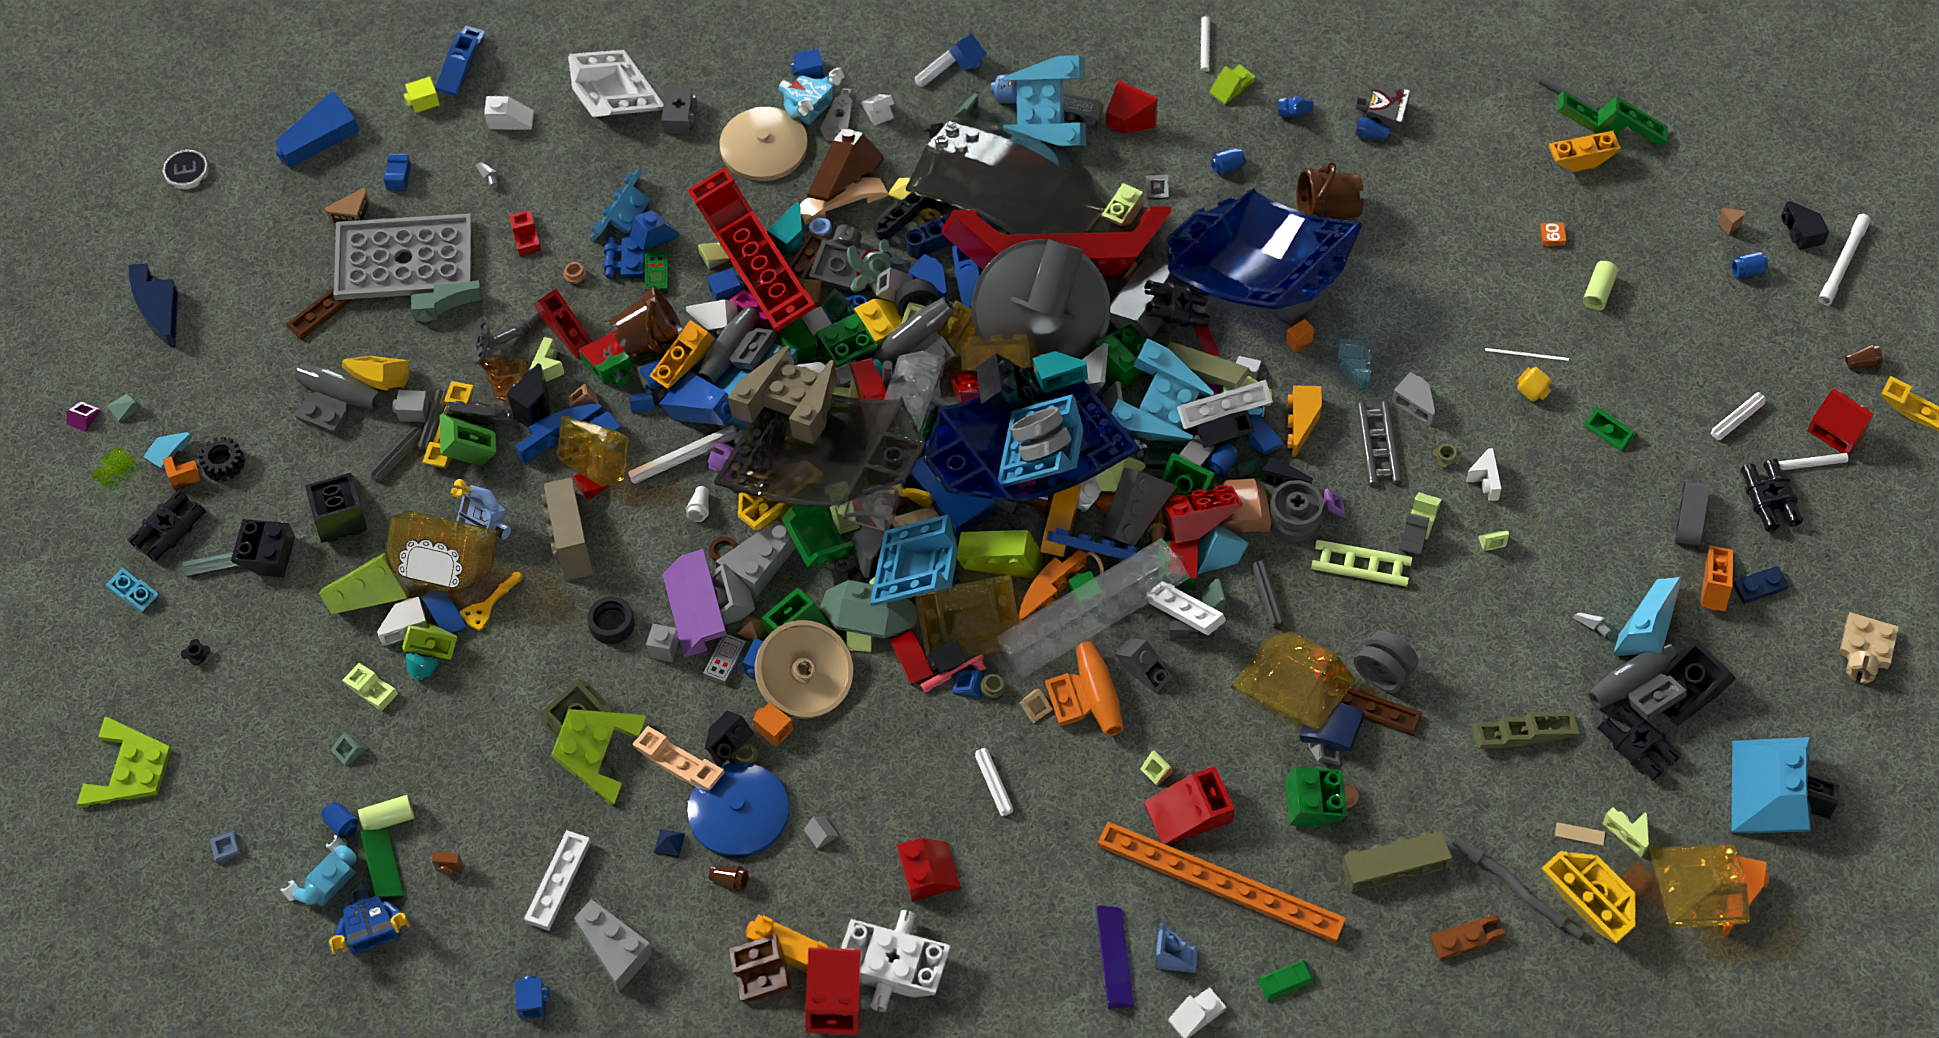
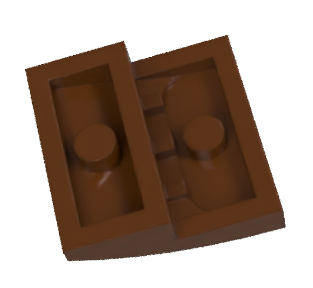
M774 934L729 949L732 973L737 976L740 1001L748 1003L791 989L788 967L778 935Z

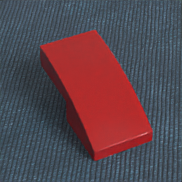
M527 210L508 215L519 256L541 251L531 211Z
M913 631L889 640L909 684L933 675Z

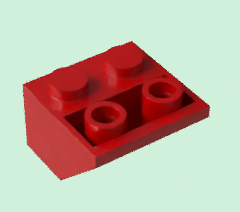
M1833 388L1812 418L1807 431L1840 453H1847L1849 456L1864 438L1874 414L1865 406L1859 405L1846 394Z

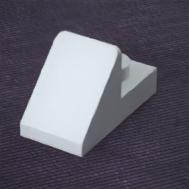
M879 94L861 101L874 126L894 118L890 109V105L894 104L892 96Z
M1493 448L1487 449L1470 468L1466 483L1482 481L1483 493L1488 494L1489 501L1499 500L1501 492Z
M1209 987L1194 999L1191 996L1187 997L1168 1021L1182 1038H1189L1226 1010V1006Z

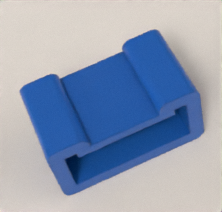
M388 154L386 173L384 174L386 189L406 190L411 168L409 154Z

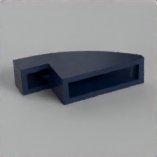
M147 263L129 265L131 291L143 318L151 330L170 347H175L178 289L174 280L152 281L153 275Z

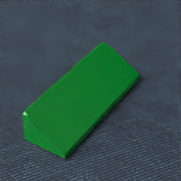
M388 829L360 831L375 896H379L381 902L403 898L404 894Z

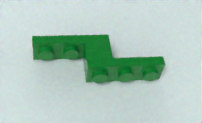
M1566 91L1558 95L1557 111L1595 134L1614 131L1615 136H1617L1626 127H1629L1632 131L1641 134L1649 141L1661 147L1668 142V126L1618 96H1615L1598 111Z

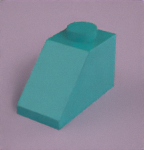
M797 202L767 230L777 249L788 257L794 251L797 252L803 243L801 207Z
M1056 351L1033 358L1034 373L1043 393L1088 379L1087 364L1084 360Z

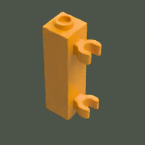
M758 914L756 920L749 923L745 932L748 943L774 934L778 935L786 963L806 973L808 948H829V945L820 941H814L774 922L773 919L765 915L761 916Z

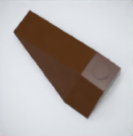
M842 129L833 140L807 193V197L826 202L832 200L844 192L846 186L850 183H858L864 174L875 172L883 162L884 156L863 133L851 129Z

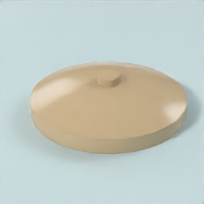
M759 107L740 113L725 126L720 137L721 156L726 166L736 175L752 181H771L790 174L802 163L808 149L807 133L797 117L790 118L787 111L773 107Z
M798 620L779 626L763 641L755 660V678L761 694L768 703L773 704L787 716L798 719H811L829 713L846 697L852 684L853 662L848 647L836 632L818 622Z

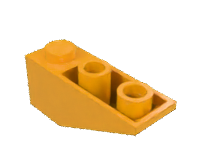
M690 320L652 371L650 377L669 389L703 358L716 339L705 329Z
M1293 385L1292 395L1288 394L1287 408L1292 409V414H1288L1287 427L1292 428V434H1288V448H1292V457L1297 456L1320 419L1322 407L1321 386Z

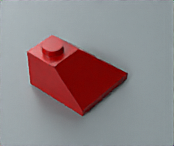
M1119 80L1106 110V125L1111 130L1124 134L1155 128L1157 125L1158 98Z

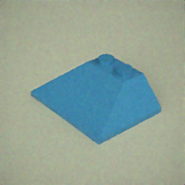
M1073 395L1012 411L997 481L999 489L1077 468L1084 430ZM1058 407L1063 417V421L1059 426L1067 427L1072 438L1071 441L1063 448L1035 460L1024 461L1018 450L1022 442L1014 440L1010 427L1033 413L1047 408Z
M948 514L884 531L870 601L872 607L952 587L958 549Z
M1810 737L1732 741V834L1811 831V807L1808 801V762H1811Z

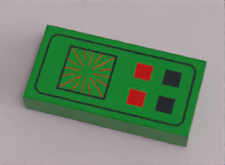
M667 251L645 253V291L655 286L662 293H669Z

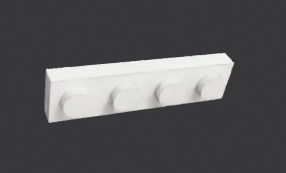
M1263 380L1180 405L1177 409L1183 428L1188 429L1231 413L1261 407L1273 401L1267 382Z
M1163 581L1146 593V601L1149 604L1206 635L1211 634L1226 621L1223 613Z
M566 830L524 918L527 924L550 930L591 843L590 838Z

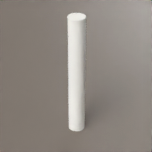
M1202 17L1201 71L1208 72L1210 64V18Z
M1847 453L1779 461V465L1783 471L1848 462Z

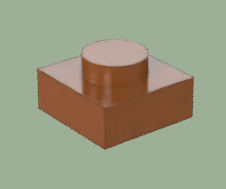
M433 852L432 863L436 871L445 875H451L453 872L461 873L463 862L458 853Z

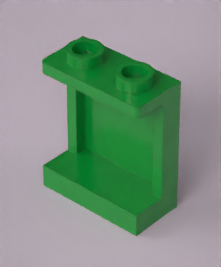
M830 496L792 506L781 518L807 568L814 565L818 567L824 566L833 559L837 561L849 556V551L854 547L853 541L844 542L827 511L833 505Z

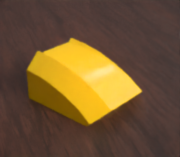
M376 356L344 359L342 361V368L361 382L371 387L388 391L389 388L405 387L409 379L410 360Z

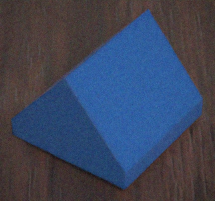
M652 392L630 395L629 402L632 413L655 410L654 394Z

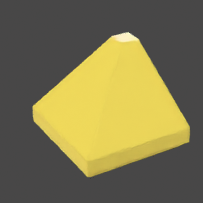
M899 178L889 191L888 196L902 201L918 187V180L915 178Z

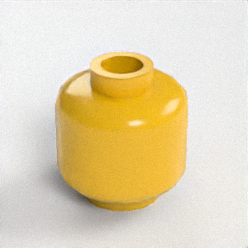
M1528 367L1516 380L1519 383L1517 390L1532 402L1538 398L1543 401L1552 391L1549 388L1551 378L1537 367L1532 369Z

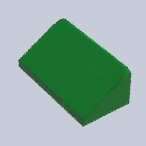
M1596 406L1583 424V426L1621 452L1638 435L1598 406Z

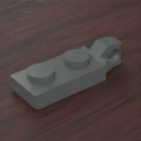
M462 401L448 402L444 411L445 415L480 425H490L491 423L509 424L511 421V408L503 406L488 407L486 404L472 405L465 404Z

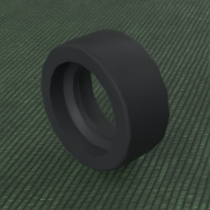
M914 279L907 281L899 287L895 300L898 314L902 319L907 305L904 303L910 297L916 295L930 297L931 300L923 306H928L939 300L937 288L933 283L923 279Z
M608 596L595 601L587 614L590 632L601 643H620L631 635L635 626L632 608L627 601L620 597ZM607 610H620L625 615V622L615 630H602L597 625L598 617Z

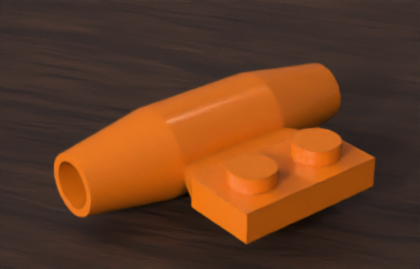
M1082 642L1075 648L1079 675L1066 673L1045 680L1059 726L1062 727L1083 720L1092 711L1106 736L1119 734L1123 731L1120 702L1108 667L1094 642Z

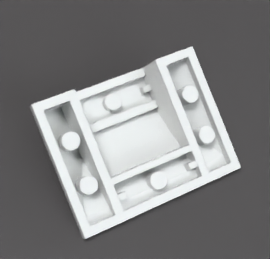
M624 50L569 55L572 89L592 117L663 110V102Z

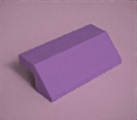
M704 549L680 556L662 574L684 657L708 651L706 641L727 635Z

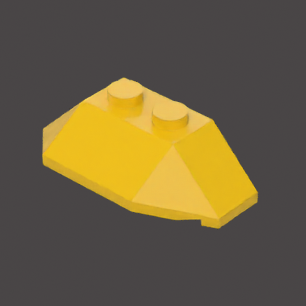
M802 461L800 464L773 467L739 493L738 517L754 530H762L775 520L783 523L781 518L790 507L810 501L823 478V473L808 461Z
M1560 851L1541 868L1559 896L1598 934L1617 944L1635 927V892L1597 855Z

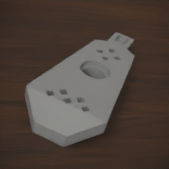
M842 88L841 95L835 97L822 123L820 133L826 142L832 143L842 129H849L852 99L849 97L851 89ZM837 114L843 115L842 117H836Z

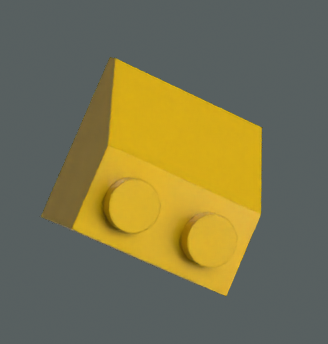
M872 299L854 308V313L858 314L878 347L895 329L902 325V317L898 314L896 302Z

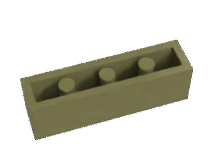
M1427 831L1419 837L1411 839L1403 837L1396 840L1395 843L1387 845L1384 843L1376 844L1368 850H1352L1344 855L1342 868L1351 893L1447 869L1450 866L1452 857L1442 831L1435 833Z

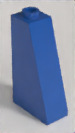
M333 91L275 141L278 148L275 152L281 163L286 162L291 168L359 132L353 115L336 92Z
M687 371L673 385L659 403L672 420L726 425L732 417L727 398L729 395L690 371Z
M925 455L920 459H915L907 466V479L915 489L929 492L932 495L933 502L931 506L935 508L940 516L948 514L956 538L960 536L961 532H967L995 515V502L992 498L929 456Z

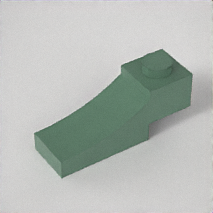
M480 281L434 285V293L411 295V310L415 322L427 323L431 320H438L440 314L451 308L483 300Z

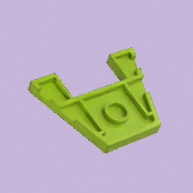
M569 709L551 757L572 775L584 781L594 793L597 792L601 795L606 803L614 805L622 783L598 774L613 730L637 739L646 716Z
M104 717L98 736L101 741L122 743L109 786L83 784L77 801L78 807L85 808L92 804L100 803L102 805L115 800H130L158 795L171 748L117 721Z

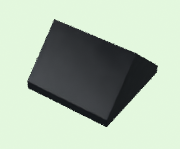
M1808 775V801L1812 814L1830 819L1839 802L1838 784Z

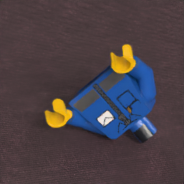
M360 889L352 894L354 904L343 909L344 916L340 918L335 935L330 939L329 943L333 954L340 948H343L344 952L348 951V946L352 955L400 938L398 934L400 932L399 928L404 925L410 927V923L405 914L389 902H381L379 896L369 898L367 891Z

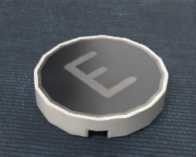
M183 150L168 158L164 164L163 173L166 181L175 188L190 189L198 186L203 178L205 180L209 168L205 157L201 153L193 150Z

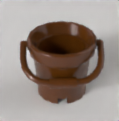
M1334 163L1323 164L1319 170L1304 168L1300 172L1297 182V209L1303 226L1310 228L1316 227L1322 222L1360 217L1364 205V198L1360 199L1359 192L1364 191L1360 175L1357 173H1336V165Z
M655 286L646 290L642 298L609 320L611 328L617 325L618 331L614 335L627 355L631 354L632 359L649 350H653L660 357L664 356L683 330L669 301ZM667 342H670L666 350L661 346Z

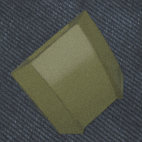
M577 679L543 709L538 717L542 725L557 739L569 709L611 713L612 711L608 702L590 683Z

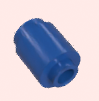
M1231 148L1215 153L1213 159H1211V167L1219 175L1239 170L1241 166L1245 165V156L1240 148Z
M1761 252L1738 256L1731 262L1732 272L1736 278L1741 277L1742 279L1761 275L1768 268V260Z
M1223 443L1217 446L1205 462V466L1208 470L1215 473V478H1223L1236 462L1238 451L1233 445Z
M331 802L322 810L323 822L339 838L351 837L357 831L358 819L342 804Z

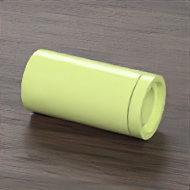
M1600 261L1596 264L1583 298V304L1586 307L1597 311L1605 308L1618 274V268L1615 264L1608 261Z
M408 795L358 810L363 830H379L415 819Z

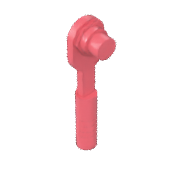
M980 654L950 672L946 670L920 684L924 693L950 680L951 675L969 665L980 672L985 670L986 667L983 664L984 656Z

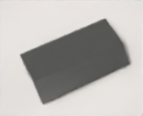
M1148 258L1142 259L1110 304V321L1116 328L1120 330L1131 324L1145 341L1147 338L1153 337L1163 322L1161 318L1147 316L1145 313L1148 311L1145 310L1148 302L1152 301L1162 304L1161 297L1145 294L1144 291L1149 290L1144 289L1145 283L1148 280L1159 283L1170 281L1181 286L1189 284L1174 266Z

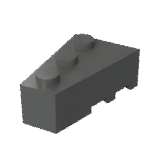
M1124 467L1101 536L1135 546L1177 486L1141 471Z

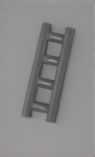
M1382 401L1380 402L1381 409L1367 410L1366 403H1358L1357 411L1369 486H1377L1378 479L1392 478L1394 485L1402 484L1389 402ZM1382 418L1384 429H1370L1368 419ZM1386 438L1387 448L1373 449L1371 439ZM1375 458H1389L1390 468L1376 469Z

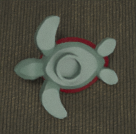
M886 239L880 241L879 249L869 250L861 258L854 245L847 249L848 262L857 275L850 285L854 293L860 292L866 287H871L876 294L877 275L888 268L903 264V258L900 256L892 257L888 252L889 243Z

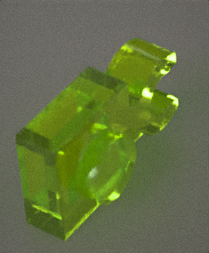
M116 446L100 461L103 467L95 469L91 476L94 480L104 476L99 481L104 487L109 484L113 474L120 477L135 461L133 457Z

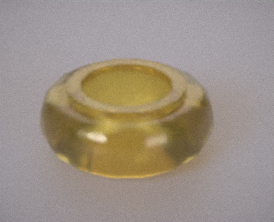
M933 208L923 209L916 216V225L918 227L925 224L924 220L927 218L934 220L940 218L942 214Z

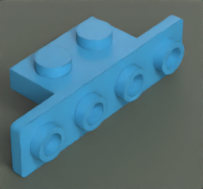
M641 168L635 173L631 171L624 180V183H626L624 189L620 187L613 196V199L616 200L614 204H608L602 213L605 216L603 220H598L592 227L593 235L590 238L592 242L600 236L608 223H611L624 234H628L632 229L634 217L642 214L650 202V198L633 186L643 172Z

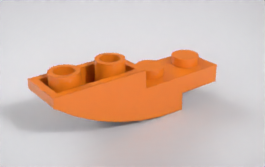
M1081 549L1063 563L1055 557L1037 575L1021 605L1019 628L1022 631L1028 626H1033L1046 611L1050 612L1058 603V591L1063 590L1067 586L1069 579L1075 574L1085 571L1087 555Z

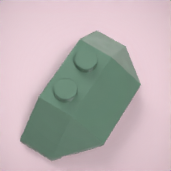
M852 580L845 581L826 590L820 606L821 613L836 629L879 638H888L905 631H913L920 609L907 598L872 607L870 601L874 585Z

